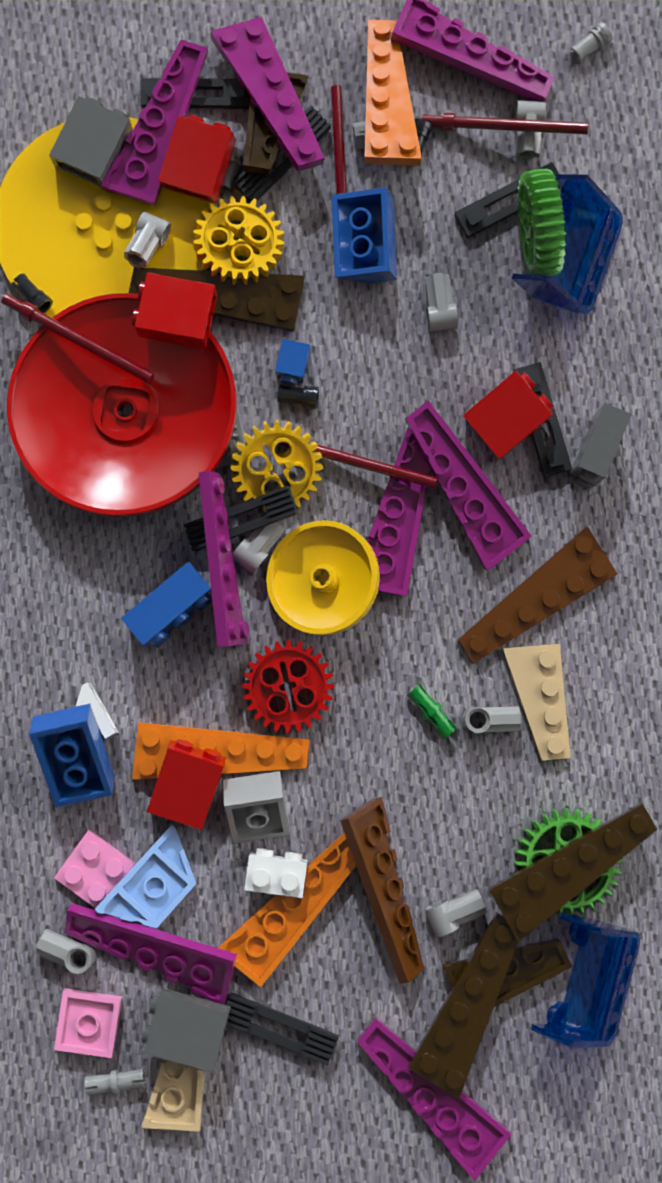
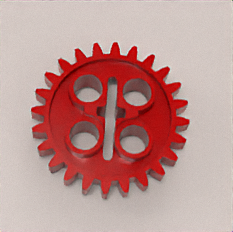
M287 640L285 648H282L279 642L276 641L275 650L273 651L268 646H264L266 655L262 656L256 652L257 664L248 662V665L253 669L252 673H243V676L250 679L249 683L241 685L242 688L249 689L250 692L243 696V699H251L253 702L247 710L257 709L258 712L254 719L257 720L263 716L265 718L264 727H267L271 722L275 723V732L279 730L281 725H285L286 733L290 732L291 725H295L298 732H301V723L303 722L307 726L312 727L310 718L315 717L321 720L322 718L318 713L319 709L329 710L324 704V700H333L332 696L326 694L327 690L335 688V685L327 684V679L333 677V673H324V669L329 666V663L320 664L318 661L321 659L322 654L319 653L313 657L311 655L312 646L303 651L301 641L298 642L296 648H292L290 640ZM296 661H302L307 666V671L302 677H295L291 673V665ZM281 662L286 664L290 682L296 683V687L292 689L297 707L296 711L291 710L287 692L280 689V686L284 685V678L280 667ZM274 668L278 671L279 678L276 683L269 685L264 681L263 674L266 669ZM304 688L310 689L314 694V700L309 705H303L298 701V693ZM282 696L285 699L286 707L282 712H275L271 709L270 701L273 697Z

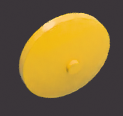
M327 520L313 521L292 530L276 546L267 568V591L275 611L290 626L312 635H332L351 628L368 613L377 596L380 572L376 555L362 535L339 522Z

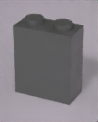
M78 96L49 154L54 166L101 187L116 156L120 155L125 146L127 136L130 131H133L130 119L124 112L118 109L111 111L105 108L96 99L88 98L87 100Z
M604 403L594 414L569 476L575 478L574 482L576 484L590 488L591 485L596 486L606 478L632 415L631 413Z
M163 988L159 997L154 995L149 1013L153 1014L154 1017L151 1026L146 1025L141 1043L146 1044L144 1054L213 1072L231 1006Z

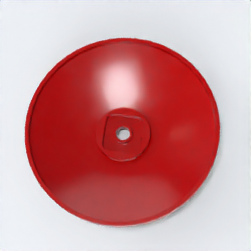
M115 293L89 298L69 306L52 318L154 373V377L149 384L42 326L21 352L13 369L8 387V427L13 445L26 469L45 490L60 501L73 508L100 516L133 517L145 515L167 508L190 495L200 487L198 472L214 471L221 462L231 441L236 422L237 393L229 361L215 336L211 332L209 333L206 349L139 337L135 326L132 325V316L134 310L139 309L141 299L138 298V294ZM126 404L133 406V413L130 416L121 417L119 415L121 406Z

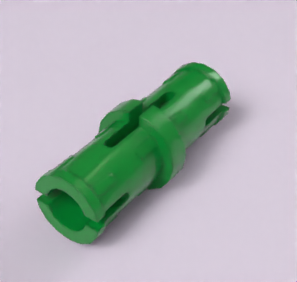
M421 684L406 695L423 714L421 717L424 721L428 720L442 739H445L456 730L457 727L441 710V704L439 702L436 703Z

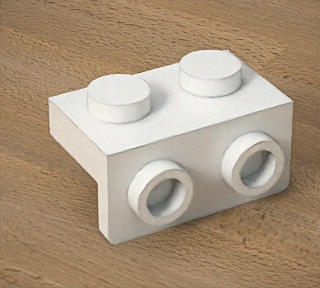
M257 848L256 853L251 852L249 854L244 890L297 898L303 897L308 860L302 859V854L285 852V857L273 855L274 850Z

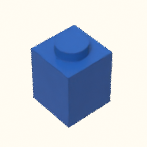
M282 339L275 369L276 377L280 378L281 383L295 386L297 382H304L311 352L310 344Z

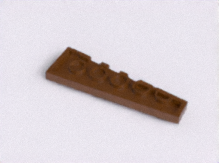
M586 527L464 633L458 641L473 664L618 573L590 529Z
M378 797L371 799L348 814L340 822L400 984L409 983L424 970V965L412 924L410 908L407 904H404L402 898L403 880L402 877L397 878L394 861H397L395 849L390 850L387 834L391 831L383 799Z

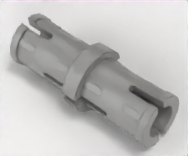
M141 1068L118 1072V1069L111 1070L109 1074L85 1076V1088L88 1087L85 1090L86 1095L90 1096L106 1092H112L114 1095L120 1094L121 1090L146 1088L145 1069Z

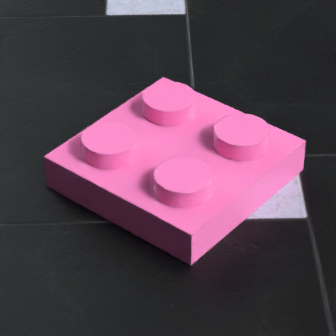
M88 830L54 878L96 908L136 863L97 834Z
M65 988L62 993L54 1050L112 1058L116 1044L122 996Z

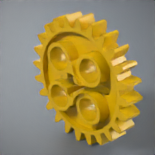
M231 196L230 203L226 204L221 198L219 199L218 208L211 203L209 204L210 213L206 211L201 212L202 220H196L197 230H193V239H195L193 241V248L198 250L196 252L197 260H203L202 268L212 267V277L220 273L221 282H224L227 277H231L232 284L235 285L237 279L241 278L244 285H247L248 277H252L255 282H258L259 273L267 277L268 268L276 269V260H281V251L284 249V241H282L284 231L280 230L281 222L274 221V211L266 214V204L257 208L256 199H253L250 204H246L245 196H242L240 203H236L235 198ZM238 220L241 224L235 225L230 223V221ZM261 236L264 239L259 241L253 239L252 237ZM216 240H221L225 243L222 245H217L213 242ZM244 256L248 259L245 261L237 260L236 257Z
M275 420L273 428H269L267 422L264 421L263 430L261 431L256 426H253L254 435L251 437L249 434L244 433L243 436L246 443H236L237 448L241 452L231 454L232 458L238 461L237 463L230 464L231 470L238 472L231 476L233 482H240L236 486L237 492L246 490L243 499L247 501L252 497L255 499L263 494L272 492L264 489L265 484L270 480H275L279 483L277 489L285 487L277 471L273 469L269 457L263 450V446L267 445L290 483V489L296 506L301 507L299 498L303 497L309 501L310 498L307 491H317L313 481L322 480L321 476L315 473V471L323 469L321 463L315 462L322 458L320 452H313L318 447L317 443H308L311 438L309 433L300 436L302 428L299 425L292 431L289 421L286 422L284 428L280 427L278 420ZM279 442L289 443L288 451L282 454L275 452V447ZM255 456H261L265 459V462L261 467L255 468L250 465L251 459ZM292 467H302V474L299 477L289 476V471Z

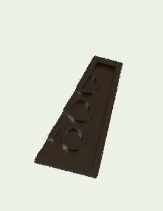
M287 72L300 101L309 75ZM250 100L242 171L270 175L281 146L276 136L272 134L266 125L265 118L260 110L255 108Z
M558 938L516 947L494 1007L573 967ZM469 958L442 964L452 987Z

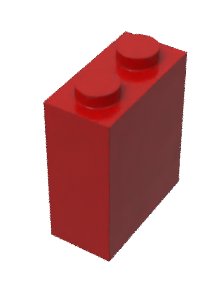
M178 115L158 179L161 186L173 192L217 204L236 143V138L230 127L215 122L214 125L204 123L202 118L195 115H188L187 118Z
M147 272L145 282H141L139 286L138 298L141 301L139 309H135L133 312L132 325L135 326L139 337L206 349L218 297L216 287L213 284Z
M515 370L463 415L501 460L554 416L550 411L554 406L544 394L540 397L536 395L532 390L536 384L526 372L520 376Z
M171 740L146 812L202 830L226 758L222 757L220 752L206 748L201 750L195 748L191 742L186 740Z

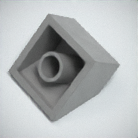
M280 771L223 780L224 807L233 844L290 835Z

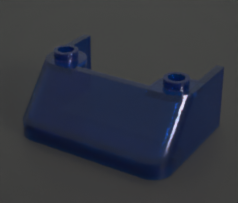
M554 174L558 182V189H560L562 210L564 211L566 245L564 246L565 262L563 269L555 276L513 273L511 279L534 299L574 313L589 314L594 308L620 235L623 216L618 207L587 174Z
M561 913L560 919L571 923L569 928L571 941L579 945L564 1001H558L550 1006L546 1017L547 1024H532L530 1030L570 1048L608 1047L613 1043L617 1035L640 946V935L638 932L586 916Z

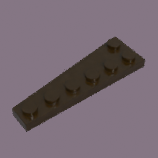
M133 268L129 293L138 294L140 283L145 282L147 272L213 284L218 295L214 316L294 332L305 276L268 274L265 277L259 273L258 282H255L252 277H248L247 285H244L242 279L238 278L236 284L233 285L231 277H227L224 282H221V274L218 273L212 277L211 271Z
M639 803L488 889L514 937L519 942L658 829L644 804Z
M497 911L408 1063L409 1069L458 1099L463 1091L518 944L505 918Z

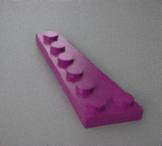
M406 1L392 31L390 40L535 102L545 101L554 76L524 58L518 57L507 48L492 45L486 40L487 36L477 32L475 35L463 27L464 23L454 18L452 21L440 14L441 9L428 1Z
M258 17L211 30L210 38L227 65L230 64L236 73V79L251 96V102L264 116L266 125L272 134L276 136L279 145L296 171L299 172L322 165L324 163L323 153L263 18Z
M180 40L163 71L161 79L155 85L147 106L142 109L138 116L139 120L136 126L127 136L125 146L120 155L116 156L101 184L104 191L153 207L156 206L162 188L158 179L178 115L187 116L208 55L207 47Z
M429 400L405 418L433 474L438 478V483L482 566L486 571L490 570L532 537Z
M408 427L394 466L429 475L430 466ZM394 477L389 478L367 539L379 565L380 582L378 592L407 597L426 486Z
M198 472L217 647L247 644L246 638L249 637V625L247 621H243L227 523L228 515L223 499L224 482L217 472Z
M73 903L67 909L65 934L95 948L105 950L119 959L129 958L136 961L140 965L139 968L149 972L150 969L166 975L165 980L175 984L176 981L192 987L191 992L216 1003L226 1004L237 954L112 915L101 914L95 910Z
M375 1016L357 1038V1042L381 1071L388 1076L397 1090L404 1095L418 1115L425 1120L433 1133L446 1145L450 1153L470 1177L476 1180L511 1137V1131L464 1091H462L458 1099L409 1069L408 1063L416 1050Z

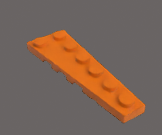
M368 20L364 164L420 166L421 151L401 45L390 40L396 20Z
M138 722L132 779L158 778L171 740L177 741L182 739L191 742L195 748L201 750L209 748L220 752L221 756L226 758L221 774L307 768L309 739Z
M344 832L307 865L302 898L275 894L219 945V949L237 954L235 967L261 987L356 867Z

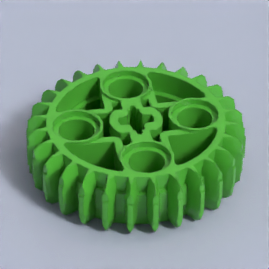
M548 169L530 170L524 172L519 180L517 194L519 236L527 271H529L533 278H546L558 275L563 269L565 262L564 246L566 245V233L564 231V211L562 210L560 189H558V182L553 172Z
M563 808L562 816H559V813L552 809V818L550 819L546 814L542 813L541 818L543 822L541 824L535 820L531 821L535 827L533 831L524 828V832L528 835L527 840L518 838V841L524 847L523 849H515L514 852L522 856V858L514 860V864L523 869L532 864V860L536 856L543 855L545 857L582 836L581 828L589 832L600 826L602 821L599 818H595L590 822L591 814L585 812L583 817L580 818V810L576 808L572 816H570L568 808ZM565 825H571L573 828V835L568 840H562L560 837V830ZM552 829V848L534 849L540 837ZM613 865L601 875L600 880L591 891L584 894V890L555 912L556 915L561 916L563 908L566 909L569 917H573V909L575 908L580 915H584V906L595 911L593 902L596 900L602 905L605 904L601 895L603 893L608 896L613 895L608 886L609 884L618 886V883L612 879V876L621 875L622 872L615 869Z

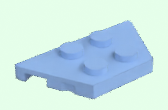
M173 824L169 826L95 908L96 912L157 928L196 885Z

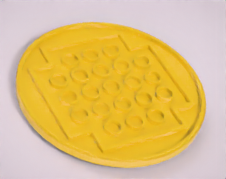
M129 118L132 128L134 129L138 120L134 118ZM65 123L48 130L30 143L15 159L1 183L0 264L10 283L15 282L14 279L24 273L39 290H43L53 300L51 308L44 313L51 318L69 306L89 298L107 294L129 293L134 267L124 258V251L135 235L137 222L143 212L171 223V230L164 246H158L147 267L143 268L206 271V269L202 268L203 260H197L196 258L198 250L193 248V241H195L193 239V230H197L196 220H202L201 212L206 211L210 213L209 204L211 203L162 187L156 206L153 207L104 191L95 184L55 167L49 154Z

